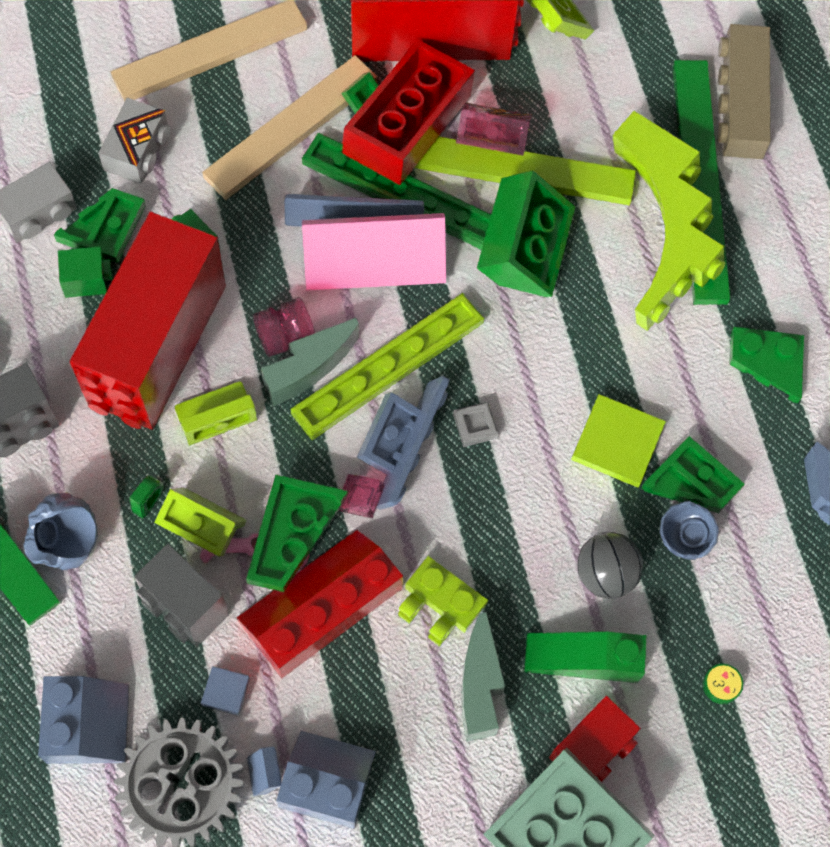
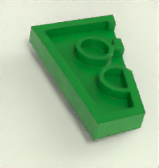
M275 474L247 574V584L284 592L348 497V491Z

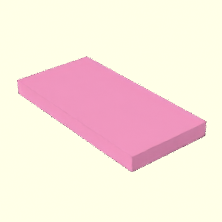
M444 213L302 220L306 290L446 283Z

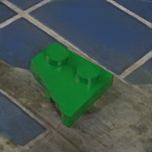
M733 327L731 331L729 365L743 373L751 374L756 381L766 387H769L771 384L788 394V400L799 403L802 398L804 335Z
M689 436L643 483L641 488L645 492L678 502L691 501L719 514L739 493L745 483Z

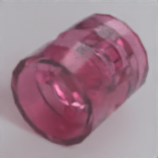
M300 297L280 304L278 311L271 307L252 315L257 334L268 357L287 351L289 343L315 333L308 310Z

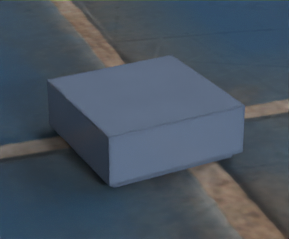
M212 666L201 705L239 716L250 677Z
M275 747L261 748L247 757L253 796L267 795L281 786L282 781Z

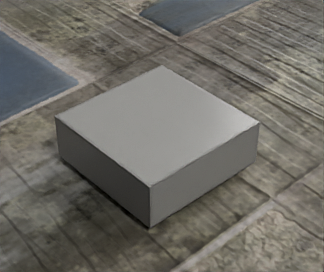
M489 402L453 411V417L463 447L498 439L499 433Z

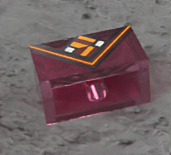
M466 102L461 111L456 143L523 156L532 115Z

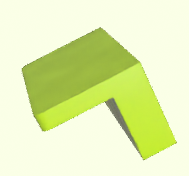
M242 382L222 387L179 403L174 407L189 446L257 421L254 403L250 394L247 395Z
M181 487L169 490L154 523L221 557L224 556L236 529L244 527L247 520L187 488Z

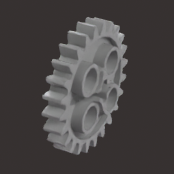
M180 718L177 728L172 729V726L166 719L163 722V731L160 733L152 725L148 726L149 739L145 740L141 736L136 735L135 740L139 748L136 751L130 748L124 749V752L131 759L130 762L117 763L118 769L125 773V777L115 779L114 784L117 787L124 788L125 791L119 793L114 798L117 803L128 804L120 812L121 817H135L129 825L133 832L143 826L145 827L141 839L145 842L156 834L157 847H163L167 839H171L173 847H180L182 839H186L190 847H196V836L202 835L208 843L211 842L209 829L214 827L223 833L225 830L220 819L222 817L234 819L235 815L228 807L230 804L242 803L241 798L233 793V790L241 789L245 786L244 781L234 778V775L243 771L242 764H230L238 755L236 749L224 752L229 742L228 738L223 736L215 741L216 729L214 726H211L205 733H202V723L200 720H196L192 728L187 729L185 719ZM179 747L184 750L183 759L178 764L167 765L164 763L165 753L169 749ZM200 753L199 760L192 765L185 775L184 779L188 783V787L185 790L183 788L176 789L169 802L168 809L163 815H160L158 813L160 807L167 802L174 792L175 788L171 784L174 777L179 780L183 778L193 755ZM206 767L216 769L217 778L213 784L202 786L197 783V775L202 769ZM151 781L160 782L162 785L160 795L154 800L143 799L142 790L144 786ZM187 801L195 804L196 811L191 819L187 821L176 819L175 811L179 804Z

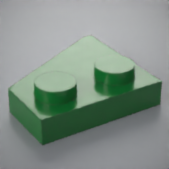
M112 188L101 196L96 204L88 206L78 214L79 219L65 230L59 228L54 234L55 240L58 243L75 249L101 246L104 258L118 263L146 207L145 200Z

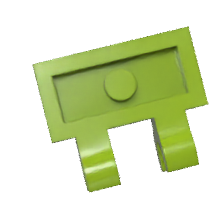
M427 556L405 584V589L412 594L400 605L398 616L410 624L425 604L441 615L429 630L430 634L428 636L431 641L440 647L455 626L465 633L485 608L488 600L431 557Z

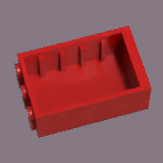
M351 0L352 57L356 56L362 62L400 61L418 39L456 60H510L512 46L518 45V27L521 26V7L524 6V0Z
M149 212L70 359L76 379L91 410L107 416L109 413L119 416L125 424L136 429H141L142 426L151 430L154 429L226 288L217 237L154 212Z

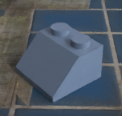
M44 676L38 756L46 764L126 763L124 749L127 746L129 684L86 676Z
M300 731L276 800L278 807L355 829L376 751Z

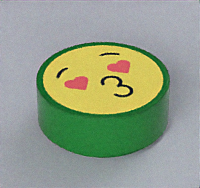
M717 664L705 674L703 690L711 701L718 704H728L741 694L743 678L735 667L729 664Z

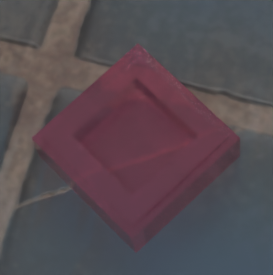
M348 474L342 489L348 491V497L339 511L373 519L385 485L378 479Z

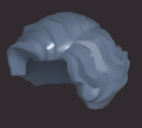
M67 492L49 494L28 516L29 528L23 546L26 556L34 564H45L49 567L69 570L80 567L93 552L98 538V526L95 514L90 509L89 504L83 499L72 496Z

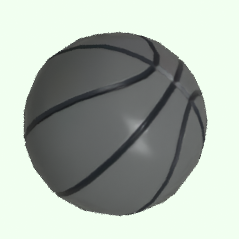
M602 532L591 537L582 546L578 555V575L585 587L598 597L616 599L629 594L639 584L643 574L644 563L639 548L627 536L617 532Z

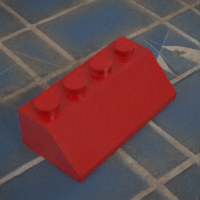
M356 530L298 572L284 592L272 591L236 619L282 679L403 588V575L377 544Z

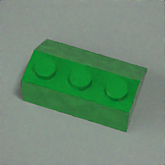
M533 170L501 178L477 269L499 286L543 297H552L575 206Z

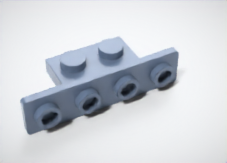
M286 194L284 200L285 224L287 226L302 227V220L424 214V202L417 200Z
M441 376L429 381L417 407L392 392L385 394L357 455V458L386 474L373 505L377 509L393 507L403 498L406 491L404 483L408 474L415 469L419 462L420 454H418L422 442L430 436L433 430L434 423L432 420L436 410L442 407L448 393L445 390L450 381L448 378Z

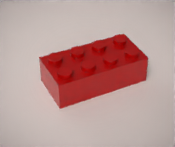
M417 39L344 127L342 153L401 185L471 97L475 70Z

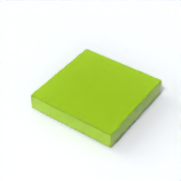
M598 394L571 460L639 488L666 421Z

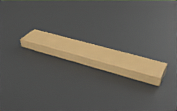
M287 0L110 71L111 76L124 102L126 98L136 100L307 30V23L294 0Z
M353 56L202 172L203 178L227 200L346 108L349 104L341 93L362 74L370 72L376 82L377 75L359 58Z

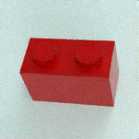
M606 695L553 750L549 758L554 761L564 749L568 748L603 782L612 772L607 765L615 756L618 755L623 760L638 745V742L633 737L641 728Z

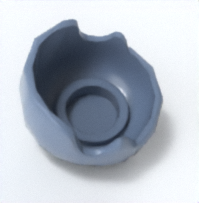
M684 501L670 506L662 516L659 533L664 545L674 555L687 560H696L708 555L718 542L719 526L714 515L707 508L691 501Z

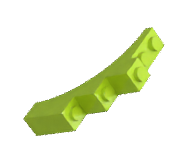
M633 111L613 134L614 152L634 167L648 184L660 207L665 226V242L660 265L650 288L635 308L636 324L648 331L654 323L659 324L665 319L669 313L670 304L676 297L682 298L688 292L692 281L703 288L710 278L715 280L721 274L725 267L724 246L703 233L711 223L713 214L712 199L691 186L701 172L700 152L636 111Z

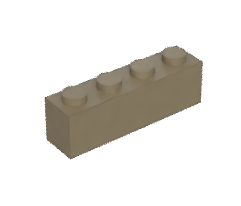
M730 24L726 37L720 38L718 56L723 57V65H720L718 74V85H723V93H720L718 100V114H723V122L719 124L717 139L718 143H723V156L763 159L771 142L770 27Z

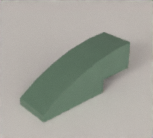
M357 318L289 343L291 357L261 368L263 384L273 407L296 397L312 387L340 363L359 339V323Z
M487 612L478 615L470 637L463 667L461 705L466 742L495 736L499 730L492 697L502 695L505 685Z

